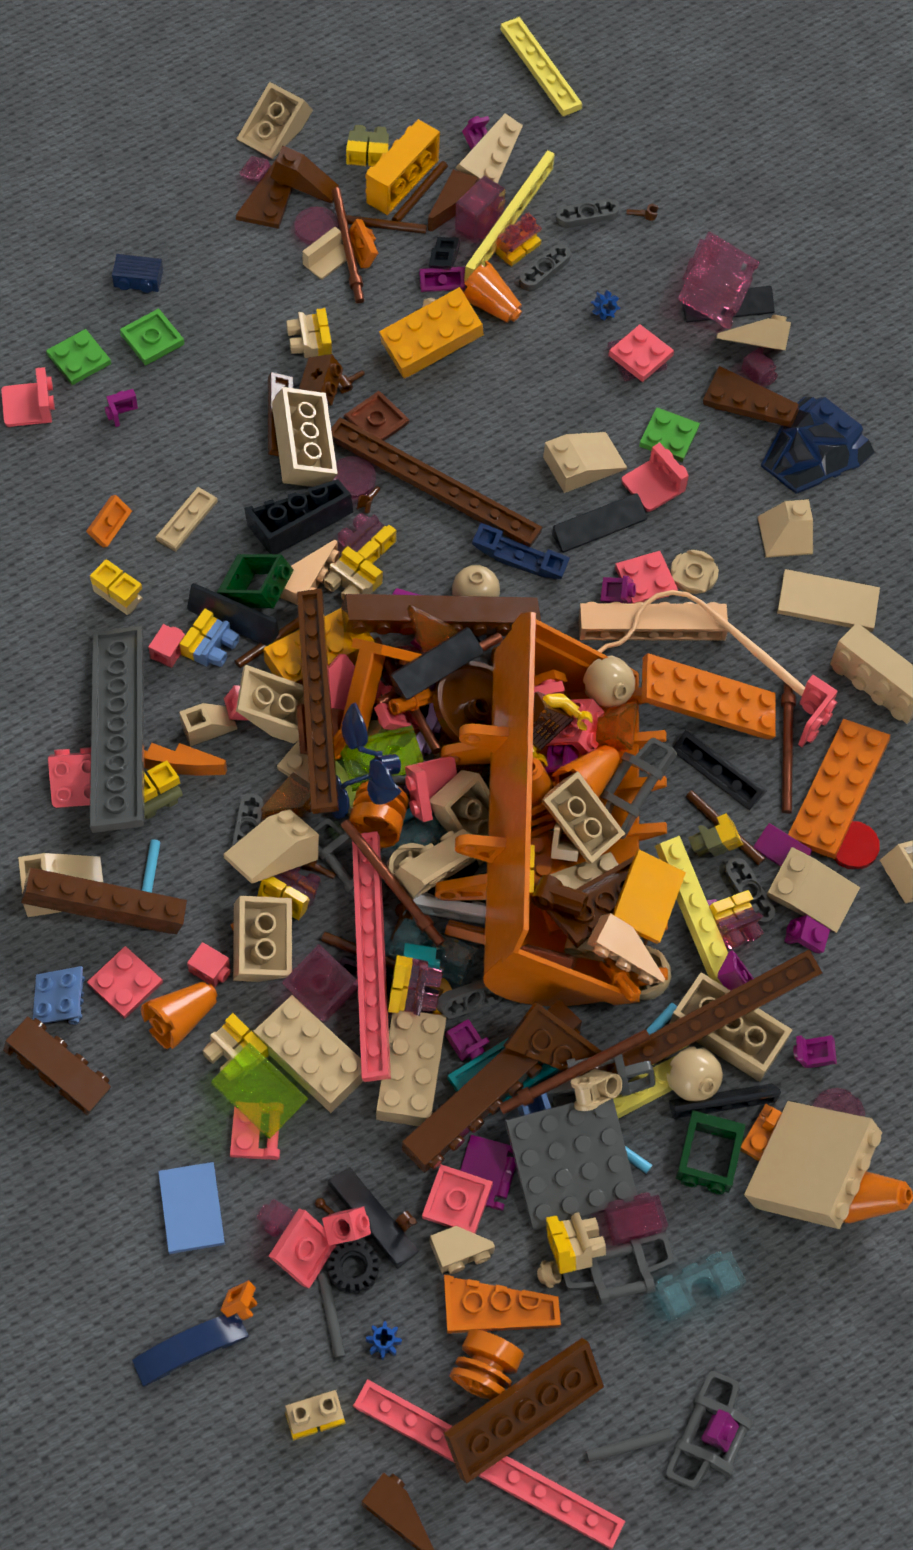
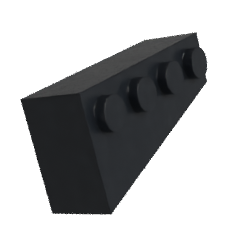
M339 479L311 487L305 493L297 494L294 492L288 494V498L276 502L273 499L265 501L263 506L244 508L248 527L270 554H279L353 513L351 493Z

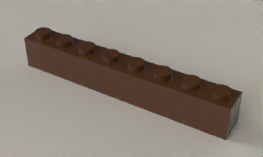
M346 594L341 606L344 632H352L354 634L377 633L384 635L388 633H401L403 635L421 633L426 635L450 634L453 636L469 627L475 636L494 635L496 633H500L501 636H507L512 630V624L521 613L534 612L536 613V619L541 621L537 597Z
M560 999L557 1000L548 1011L581 1034L582 1021ZM505 1048L402 1141V1150L424 1173L430 1168L436 1169L444 1161L445 1158L443 1156L449 1150L453 1152L463 1144L465 1141L464 1137L470 1131L475 1133L484 1124L483 1119L490 1113L494 1115L500 1110L499 1104L503 1103L509 1095L511 1097L517 1095V1092L524 1086L522 1083L529 1077L534 1079L542 1071L544 1062Z

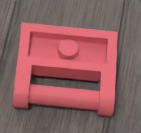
M235 1102L230 1157L278 1160L280 1158V1149H278L280 1115H283L284 1105L280 1103ZM262 1114H268L267 1148L261 1149L259 1148Z

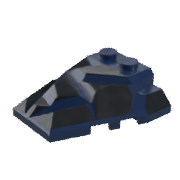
M803 397L797 402L799 404V411L792 427L781 425L761 467L795 494H798L821 484L827 478L832 476L835 478L840 476L841 472L860 467L875 451L870 441L862 435V425L826 397L819 399Z

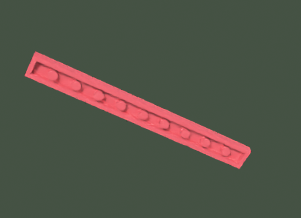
M378 832L361 834L381 859L380 836ZM352 841L361 1075L364 1082L391 1079L382 877Z
M367 1379L353 1405L354 1408L454 1463L443 1434L453 1427L452 1425ZM508 1456L478 1476L612 1550L625 1523L621 1518Z

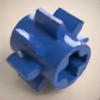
M608 290L605 291L604 295L597 292V297L594 301H591L595 307L592 313L595 315L600 314V318L603 320L607 316L614 318V313L620 309L616 303L619 297L611 296V292Z
M384 1321L383 1327L380 1328L372 1325L374 1335L366 1337L367 1343H373L370 1354H374L377 1351L381 1353L382 1360H384L385 1354L389 1352L395 1356L396 1349L394 1345H401L402 1339L395 1338L398 1327H394L391 1330L387 1327L386 1321ZM382 1335H387L389 1340L386 1346L381 1345L380 1339Z

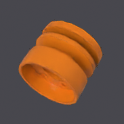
M369 781L364 782L357 788L349 820L360 834L377 831L380 836V848L394 846L400 839L403 820L405 819L409 803L407 794L400 788L402 792L391 802L376 805L368 795L367 785Z
M470 1329L462 1350L471 1358L457 1357L455 1364L458 1367L452 1369L450 1378L468 1392L478 1397L492 1400L504 1392L505 1389L511 1387L512 1381L503 1373L516 1374L524 1353L514 1344L499 1336L483 1330Z

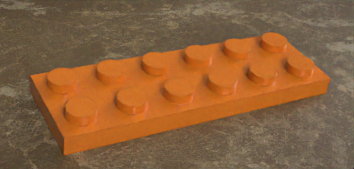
M649 653L643 657L641 702L763 739L771 740L776 737L774 692Z
M843 719L788 835L812 851L835 859L887 748L890 734Z

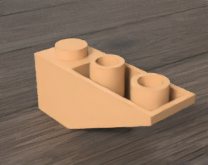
M331 541L293 564L291 567L294 571L280 598L298 605V591L317 589L320 583L324 584V579L329 574V565L331 563L335 564L340 556L338 541Z
M611 913L601 915L587 942L589 946L594 948L593 952L603 958L609 957L616 961L615 965L627 972L633 971L639 975L638 979L648 985L664 982L665 977L635 929Z

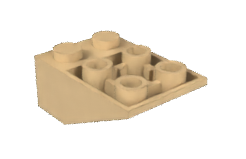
M42 853L18 857L22 894L25 878L30 867L103 882L101 858L98 856ZM23 904L27 917L61 912Z

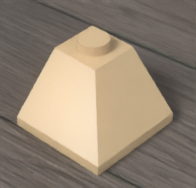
M809 499L785 501L758 516L766 558L813 554V518Z

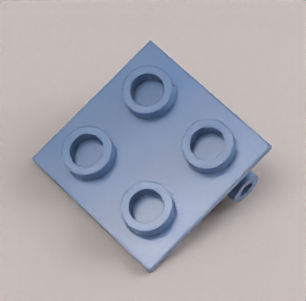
M82 966L36 974L33 1020L37 1018L45 1024L69 1019V1024H79V1020L82 1019L80 1005L83 1004L81 997L84 996L82 990L83 982L85 981V977L82 976Z

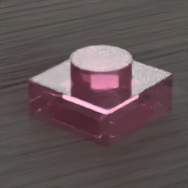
M251 156L240 171V174L245 179L260 182L271 164L267 159Z

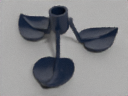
M356 703L350 705L343 718L342 735L344 741L350 749L357 748L359 752L375 757L370 761L369 774L341 783L340 778L336 775L339 811L330 813L337 819L344 818L349 811L350 800L345 790L349 785L369 779L367 785L368 795L376 805L389 803L402 792L391 776L400 772L401 762L396 754L383 755L382 751H373L363 747L367 744L368 735L366 725Z

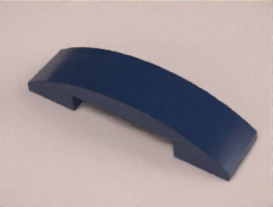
M480 523L472 541V545L505 565L545 578L562 579L570 557L550 549L543 553L502 536L503 531Z
M237 1313L230 1317L222 1315L163 1341L132 1361L144 1387L170 1375L169 1372L220 1348H227L248 1338L249 1335Z

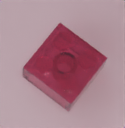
M484 175L456 202L455 231L475 244L481 239L484 240L504 212L506 202L505 188Z
M320 944L282 982L324 1023L358 989V980Z

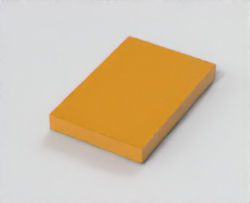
M638 850L635 853L612 915L631 925L639 936L653 943H660L686 872L646 852Z

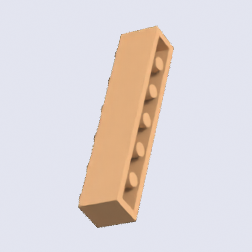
M596 602L580 603V640H621L631 629L635 613L643 602L634 604H622L620 602H612L610 604H599ZM661 602L646 606L640 614L636 630L628 640H726L728 631L699 604L685 602L683 604ZM707 603L709 607L728 621L726 604Z

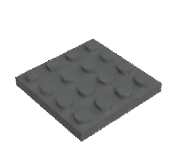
M613 1098L589 1111H578L574 1108V1102L505 1120L532 1229L546 1226V1217L557 1216L559 1221L571 1219L573 1214L579 1212L580 1216L638 1201Z

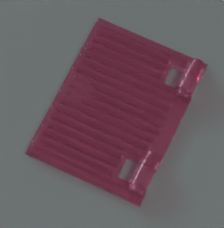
M708 232L678 299L721 324L723 328L730 329L733 324L732 319L738 313L753 280L752 274L758 268L760 262L713 233ZM743 262L747 264L744 271L740 270ZM723 307L727 309L724 316L720 314Z

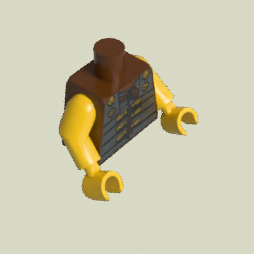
M534 692L533 758L543 761L548 766L545 756L540 753L537 754L535 750L541 751L575 718H577L578 728L583 731L587 730V725L581 720L587 719L592 723V714L588 711L580 712L578 710L579 707L564 694L553 693L545 695L541 692Z

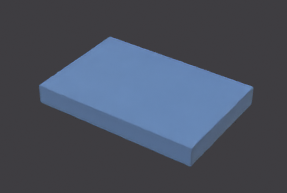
M214 1162L159 1171L169 1254L225 1245Z

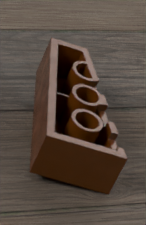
M27 1016L7 1038L3 1051L9 1056L13 1052L16 1053L20 1064L26 1069L32 1071L37 1069L39 1071L38 1076L43 1082L52 1088H55L56 1085L60 1087L59 1094L88 1116L111 1088L108 1084L109 1079L100 1071H92L87 1066L89 1063L83 1056L78 1053L73 1055L67 1050L68 1045L60 1037L55 1036L53 1038L46 1032L47 1027L37 1018L32 1020Z

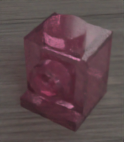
M761 346L744 358L741 371L754 383L764 386L766 383L768 385L772 384L777 379L778 374L775 372L776 365L763 354L764 349Z
M272 1199L269 1206L267 1204L263 1205L257 1215V1219L262 1221L263 1229L268 1234L277 1238L279 1235L282 1236L296 1212L277 1200Z

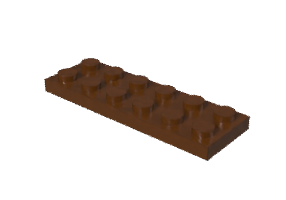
M584 1338L579 1339L443 1433L460 1479L466 1484L604 1388L587 1340Z

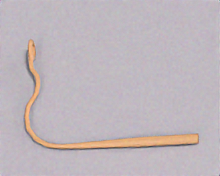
M670 590L656 593L643 602L637 610L631 629L621 640L605 644L597 650L603 653L607 648L621 646L636 630L640 614L647 605L657 598L669 595L683 596L696 602L758 660L796 693L802 696L805 689L804 685L706 603L688 592Z

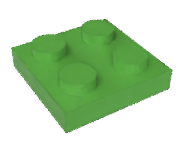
M159 308L120 329L123 339L145 366L184 345L183 337Z
M86 329L46 350L47 355L71 385L111 364V359Z
M656 408L639 447L652 451L654 445L661 443L665 449L671 451L675 460L683 463L700 423Z

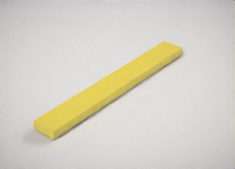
M547 150L465 266L464 282H466L478 266L483 265L485 267V261L490 260L496 251L497 245L504 240L553 169L555 157L553 152Z

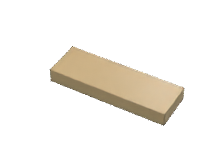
M197 487L156 536V541L176 552L218 502L217 498Z

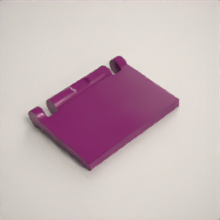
M471 1135L460 1171L492 1181L493 1186L486 1207L503 1211L505 1205L500 1202H494L495 1197L506 1200L516 1168L514 1158L507 1157L508 1152L513 1154L511 1145Z

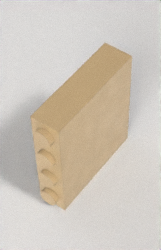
M787 1101L744 1196L757 1209L840 1229L844 1219L848 1216L852 1200L859 1191L863 1175L870 1166L875 1148L881 1141L882 1132L872 1118Z

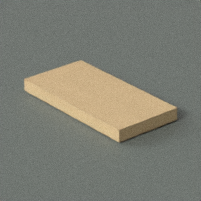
M785 569L777 614L850 628L859 623L866 630L873 632L880 587Z

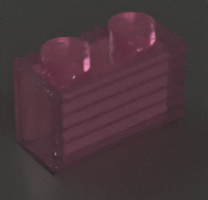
M647 1192L635 1196V1200L624 1203V1200L620 1199L608 1204V1208H605L603 1216L613 1246L629 1242L631 1239H641L666 1232L668 1222L658 1194L651 1196Z

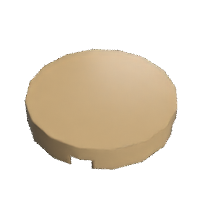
M688 550L687 553H680L672 562L670 573L679 589L684 592L699 594L705 593L715 585L719 569L718 566L716 567L714 559L707 553L698 550Z

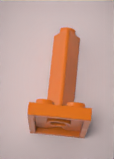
M353 637L351 647L359 649L343 718L350 705L356 703L368 731L385 657L389 656L400 659L399 664L406 665L422 654Z

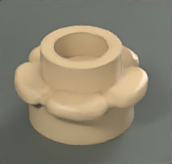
M544 1260L541 1262L540 1268L537 1270L538 1279L548 1288H553V1285L561 1282L562 1274L559 1273L556 1261L547 1262Z

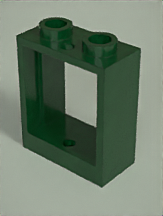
M237 554L217 593L250 608L274 609L294 569L282 554ZM255 574H268L260 590H247Z
M692 1110L675 1179L681 1180V1184L688 1187H697V1185L708 1187V1191L714 1194L722 1195L724 1192L729 1193L734 1181L746 1124ZM695 1130L734 1140L726 1177L687 1167Z

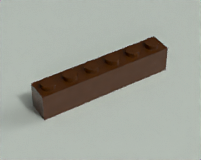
M30 867L25 878L21 903L169 934H178L184 923L187 900Z

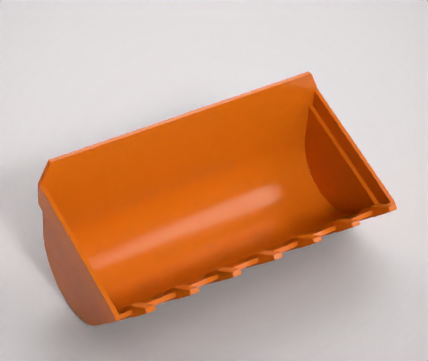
M534 612L521 613L512 624V630L495 650L493 661L492 724H465L459 729L460 743L446 745L441 748V757H453L456 765L490 764L488 836L463 834L455 838V851L465 856L486 861L487 874L440 881L435 885V897L444 901L486 900L483 981L485 986L494 994L524 1004L533 1005L534 1002H537L541 1006H552L559 999L566 1006L607 1002L612 1005L640 1002V998L630 1002L621 993L620 988L611 985L610 978L600 969L599 961L578 958L576 967L570 969L520 949L522 946L530 944L565 953L564 947L567 936L564 933L549 936L542 911L531 902L532 896H529L534 676L553 669L563 672L567 682L563 683L564 693L566 692L572 700L590 699L585 694L584 675L588 667L595 660L609 658L601 652L537 620L536 613ZM633 669L631 670L635 677V690L631 698L619 707L605 708L600 706L607 714V718L597 748L603 745L615 748L619 753L620 763L622 762L621 757L624 752L636 756L639 749H642L651 738L666 742L665 730L639 732V704H644V702H641L642 687H639V673ZM545 746L541 751L538 749L535 751L537 754H543L546 758L548 746ZM539 760L545 769V763ZM631 766L614 792V795L631 804L647 777H639V769ZM548 775L552 782L555 781V776ZM663 776L661 781L658 780L651 792L667 787L666 776ZM599 797L600 801L605 806L607 802ZM614 806L611 813L620 827H622L629 814ZM638 816L627 836L615 842L602 855L611 852L619 865L635 856V853L639 850V841L667 834L666 822L639 824ZM551 818V819L546 820V821H544V822H542V823H539V824H537V825H542V824H544V823H546V822H549V821H551V820H553V819ZM554 831L544 832L553 843ZM579 852L577 862L568 860L563 861L569 868L574 865L585 862L586 860ZM659 968L665 980H668V969ZM630 970V978L639 989L641 986L648 985L638 979L639 975Z

